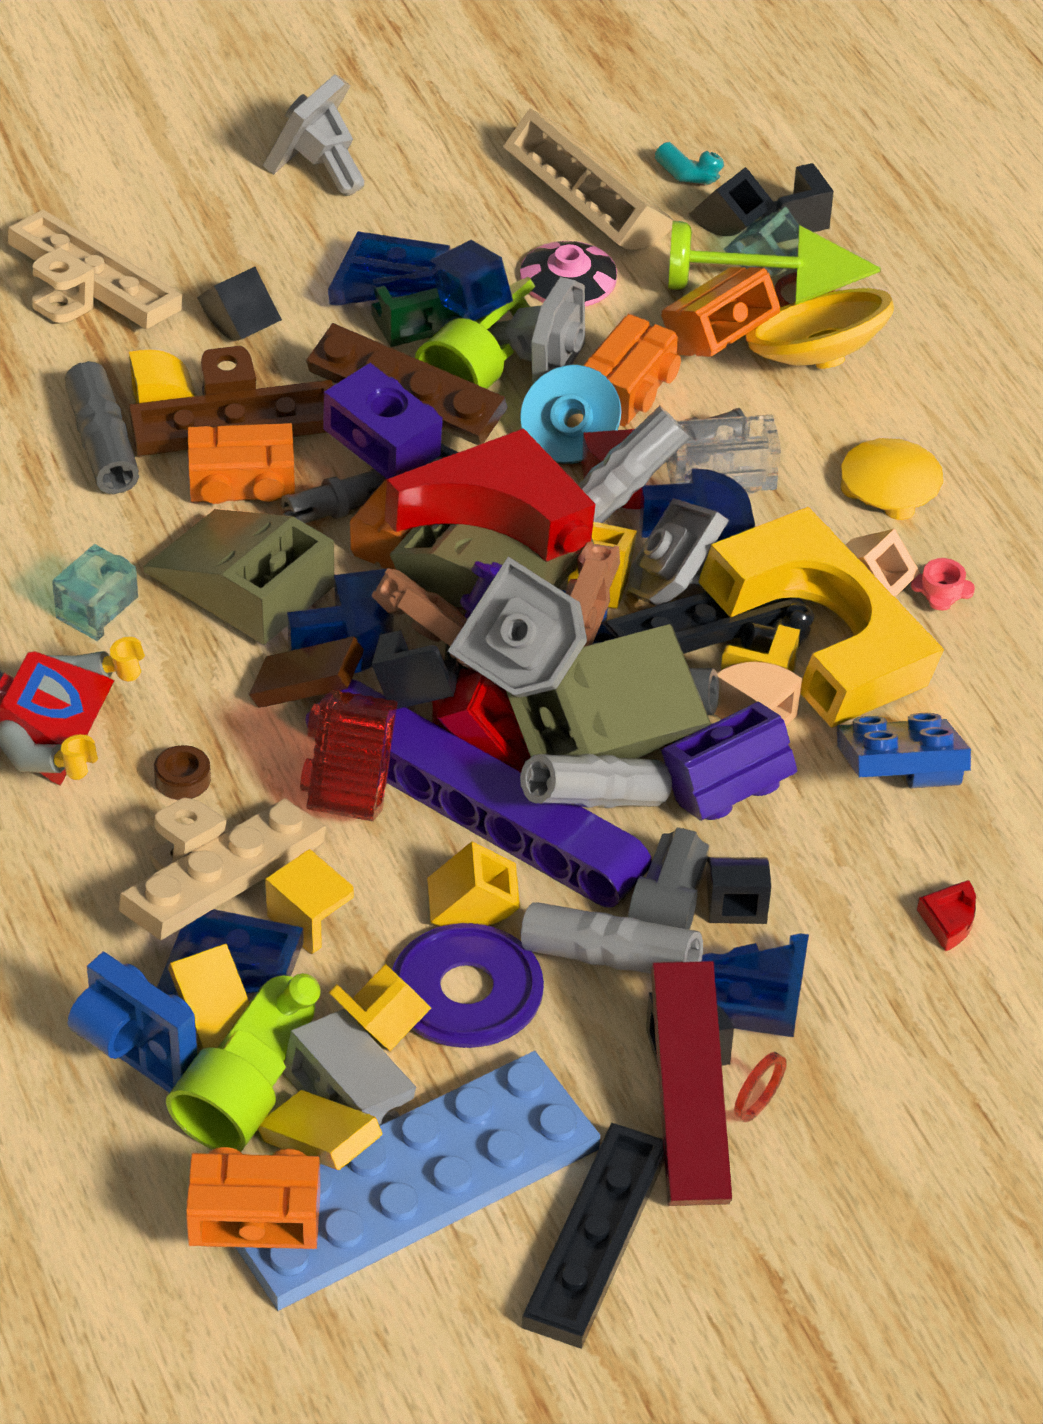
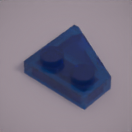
M358 231L328 288L329 304L337 306L378 300L373 292V288L385 286L391 297L405 296L438 288L451 262L450 245Z
M213 909L180 929L157 988L167 995L174 994L179 996L168 970L170 963L227 944L246 994L258 992L270 979L277 976L292 975L304 943L303 927Z
M799 933L790 935L789 945L759 951L757 944L754 943L735 947L725 954L708 953L702 955V961L714 962L717 1005L728 1015L735 1029L794 1037L809 934Z

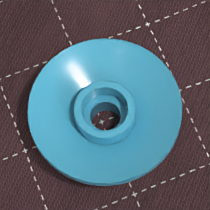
M581 365L558 367L541 376L527 392L521 408V427L536 440L556 463L582 462L584 432L618 430L621 420L620 399L612 383L599 371ZM572 415H583V420L579 425L575 427L567 426L568 419Z

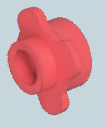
M937 558L929 561L924 567L923 574L915 577L910 584L915 592H921L926 597L933 609L941 611L948 610L955 601L961 598H971L975 590L974 584L971 581L965 580L966 571L960 563L948 558Z

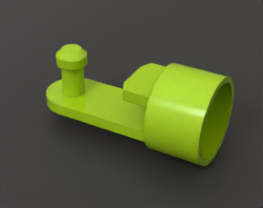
M530 277L521 279L495 295L470 318H458L449 321L419 347L415 358L488 389L500 378L504 369V361L514 351L510 344L500 346L487 329L508 311L514 316L519 308L530 307L525 296L535 288L534 283Z
M301 973L294 977L277 976L270 979L259 989L218 1048H204L196 1055L166 1098V1106L170 1116L191 1138L212 1150L220 1147H229L241 1152L246 1147L275 1105L276 1096L272 1087L286 1068L283 1061L286 1059L291 1030L306 1025L313 1020L315 1002L320 997V986L314 977Z

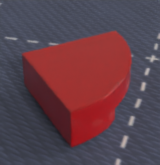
M966 880L918 899L917 912L945 952L959 945L972 929L976 910L975 890L971 882Z

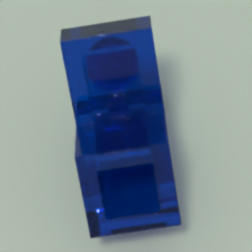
M691 469L690 483L645 485L642 487L639 519L642 538H649L673 498L716 511L729 520L716 542L755 527L751 502L747 492L738 482L725 474L707 469Z
M387 568L334 575L335 606L287 612L289 651L355 636L364 649L355 673L371 668L380 635L394 632V614L388 613L372 597Z

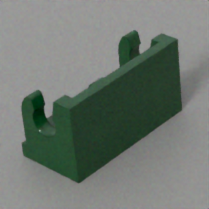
M469 266L456 267V272L462 280L460 282L394 299L385 286L373 288V292L379 302L371 304V314L390 347L430 338L449 321L458 318L468 319L483 306L484 286L480 280L476 279Z

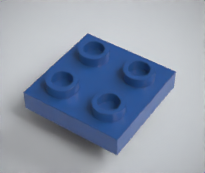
M914 713L908 716V721L887 722L885 718L879 716H861L853 719V724L837 725V747L859 778L905 775L909 788L961 785L964 771H971V748L947 719H941L939 714Z
M103 951L87 965L89 987L73 1004L68 1015V1027L108 1057L122 1059L170 1093L197 1055L195 1014L182 998L174 994L167 995L148 982L138 968L128 963L123 965Z

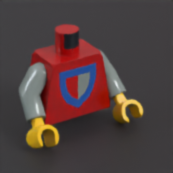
M122 637L112 644L110 656L106 651L77 656L44 655L33 651L27 653L15 677L0 670V748L17 770L21 772H39L60 786L66 775L73 780H80L85 777L88 772L86 762L95 763L98 760L95 742L92 737L88 736V733L115 681L110 678L112 672H116L121 680L127 682L134 681L139 677L141 673L139 661L145 657L141 642L135 637Z

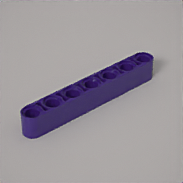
M352 679L348 689L328 693L306 714L305 720L308 730L316 741L325 748L598 905L608 908L616 906L633 889L640 876L644 877L649 871L652 863L651 856L642 842L633 835L578 805L536 804L529 801L521 787V772L406 707L390 710L384 695L357 680Z

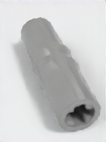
M660 405L627 438L612 448L602 462L591 468L584 480L578 484L596 504L594 522L604 523L616 510L624 506L631 496L645 486L651 476L691 438L683 427Z
M537 754L526 760L520 776L524 795L531 802L536 804H569L587 808L594 806L601 808H612L615 806L656 807L667 800L672 787V778L668 767L662 761L656 759L618 758L613 755L596 756L594 754L571 756Z
M533 902L529 905L522 921V946L525 950L580 960L593 965H606L619 970H633L651 974L652 964L657 962L702 961L703 939L701 933L695 930L645 922L632 917H617L603 912H589L540 902Z

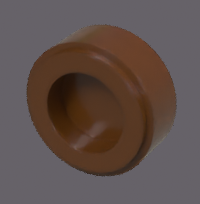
M188 745L173 746L164 750L157 756L154 762L155 785L160 793L175 800L182 798L193 799L200 796L208 789L211 782L208 756L202 750Z

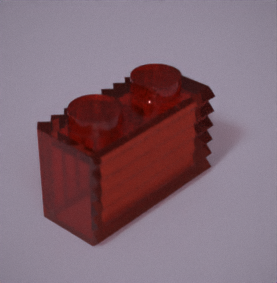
M331 690L321 699L320 704H313L309 715L307 734L308 737L315 738L313 759L307 758L305 760L300 780V790L308 793L306 804L308 810L372 822L383 811L397 701Z

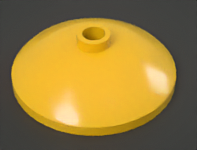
M858 288L829 292L797 305L794 302L781 307L779 314L746 334L749 348L766 359L790 365L816 364V367L819 369L831 368L843 363L846 355L865 346L887 324L894 311V304L891 295L880 289Z

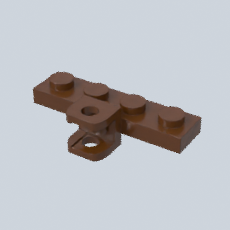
M335 323L330 325L306 359L309 372L327 380H332L336 384L371 363L388 377L396 379L405 390L422 403L433 407L438 415L443 418L442 430L476 445L483 444L507 410L504 396Z
M232 346L204 351L201 358L203 377L201 396L129 404L137 456L188 450V427L292 423L293 437L327 433L323 429L324 391L331 388L333 382L332 380L256 389V376L249 352L243 346ZM223 361H231L236 364V367L231 370H222L218 367V364Z

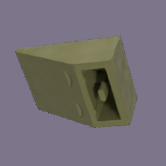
M214 509L146 563L143 568L145 573L265 645L335 586L334 540L293 516Z
M432 524L413 527L391 552L390 556L396 570L401 571L426 591L437 593L454 607H462L460 603L462 596L471 593L479 576L472 572V567L476 561L484 564L496 562L503 565L509 556L559 588L567 577L578 568L577 558L584 547L576 552L567 553L545 562L528 546L502 533L463 524Z
M670 624L583 647L557 689L521 698L506 691L531 757L537 754L571 756L594 754L596 756L613 755L618 758H640L711 725L673 627Z

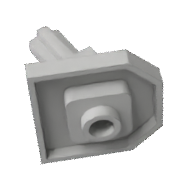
M334 74L311 96L300 95L287 110L285 116L289 119L263 166L274 175L300 152L314 165L324 163L336 187L343 195L350 196L356 191L361 190L364 187V179L348 151L354 139L337 110L350 85L340 76Z
M560 277L542 305L519 308L511 320L495 322L487 329L500 346L510 344L511 348L516 350L520 359L532 361V385L545 373L558 367L572 365L585 345V285L575 280Z
M673 498L631 565L628 592L639 600L658 606L671 601L683 592L689 584L700 585L698 580L711 544L716 542L729 520L716 511Z
M508 556L447 652L518 698L557 689L587 642L580 602Z

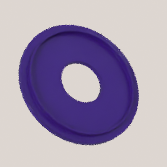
M451 924L425 932L411 941L402 950L392 968L431 1007L412 1030L426 1039L451 1047H483L509 1039L531 1022L543 998V973L532 951L525 950L522 942L513 935L498 928L482 924ZM474 966L484 970L491 977L493 989L482 1001L462 1004L449 999L443 993L440 985L441 980L453 968Z

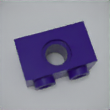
M371 363L324 391L323 429L386 479L424 466L440 456L443 418L438 415L433 407L422 403L405 390L396 379L388 377Z

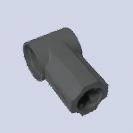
M677 827L671 833L662 834L647 876H640L638 878L632 895L628 917L690 930L697 903V888L702 879L709 854V845L698 837L697 832Z

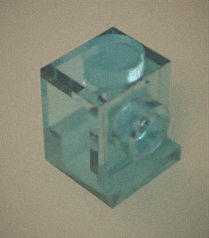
M93 544L52 580L56 618L96 641L104 636V627L138 598L136 566L132 565L123 556L114 555L96 544Z

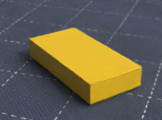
M227 944L172 962L168 967L179 997L190 1006L195 1014L196 1042L200 1051L209 1047L218 1048L250 1003Z
M304 1090L298 1091L270 1113L258 1128L264 1142L281 1149H295L303 1152L306 1156H320V1164L335 1170L343 1168L383 1134L375 1116Z

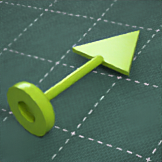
M673 221L668 283V289L682 290L687 286L690 263L797 269L795 305L881 271L880 267L799 225L798 257L694 251L691 250L692 231L690 225L683 221Z

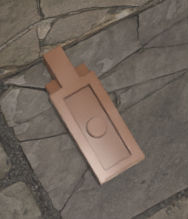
M588 542L577 558L579 576L577 579H570L567 585L566 594L579 601L581 605L587 637L584 647L593 644L610 603L609 589L620 565L619 546L614 545V547Z
M387 568L372 597L388 613L397 615L406 613L413 618L411 627L419 634L436 642L442 640L451 646L467 621L464 616L465 614L437 593L426 591L401 571ZM456 658L458 663H460L461 665L476 671L460 659Z

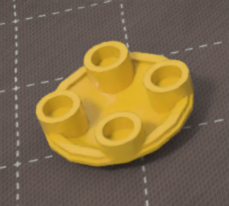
M878 438L862 442L847 453L841 464L840 488L842 493L849 498L859 499L867 505L883 509L887 516L896 520L912 517L915 513V507L923 506L936 497L943 484L942 467L935 456L920 445L902 439Z

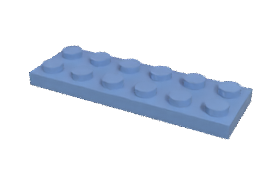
M533 1051L380 1125L383 1133L380 1138L340 1170L320 1164L321 1192L317 1249L235 1248L277 1311L599 1150L600 1134L537 1052Z

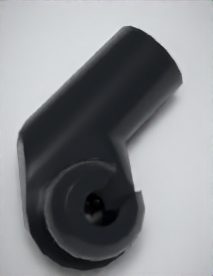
M792 603L788 606L786 614L780 615L771 626L754 622L746 623L741 633V644L747 649L769 653L778 626L783 625L800 630L799 647L811 632L810 626L815 619L814 613L805 604Z

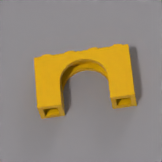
M809 507L711 544L698 583L730 618L776 599L802 598L828 607L837 613L852 630L853 637L813 653L802 678L800 694L831 728L928 686L944 649Z

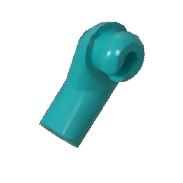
M671 142L663 143L655 153L656 161L679 182L710 185L720 178L719 172L724 167L722 157L714 152L704 151L701 153L699 161L688 159Z

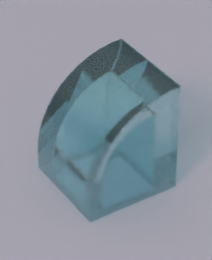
M785 206L750 224L724 250L728 253L798 257L799 224ZM741 266V267H745L746 269H748V268H750V267H756V266ZM758 267L765 268L770 276L779 275L789 269Z

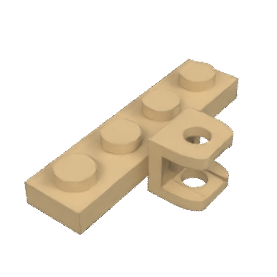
M41 210L8 227V244L35 260L32 270L33 276L39 277L49 284L33 295L32 308L56 323L71 321L92 310L94 297L146 330L181 311V293L45 210ZM53 302H62V303H65L66 305H64V306H53V305H51V303H53Z
M182 798L155 814L154 827L161 836L168 840V842L158 848H153L151 852V863L158 872L121 892L119 911L161 941L272 875L308 849L313 850L324 843L326 825L284 798L225 832L226 819L197 800ZM186 817L195 822L182 824L177 822L176 819Z

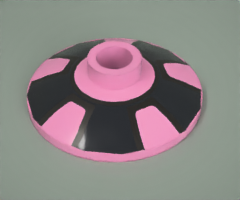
M557 241L534 249L524 258L520 269V279L530 277L535 288L529 294L544 303L560 277L575 280L585 285L586 307L602 301L611 294L617 283V268L608 254L593 245L577 241Z

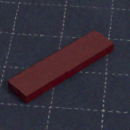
M714 962L653 963L651 967V983L668 1206L730 1204L732 1201V1186Z

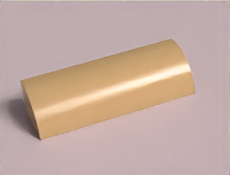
M529 108L503 145L514 157L615 243L625 249H644L658 242L672 229L674 219L561 125Z

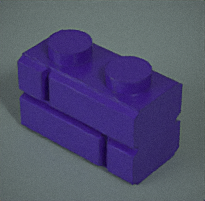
M759 701L661 750L665 765L668 767L672 778V790L675 800L680 807L700 821L725 817L732 811V805L751 795L763 796L770 794L779 788L781 780L798 772L793 751L788 745L790 740L785 721L779 714Z

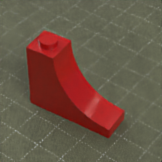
M523 428L387 479L385 521L395 532L432 524H463L493 530L528 546L547 562L567 553L576 552L585 547L588 542H591L596 504Z

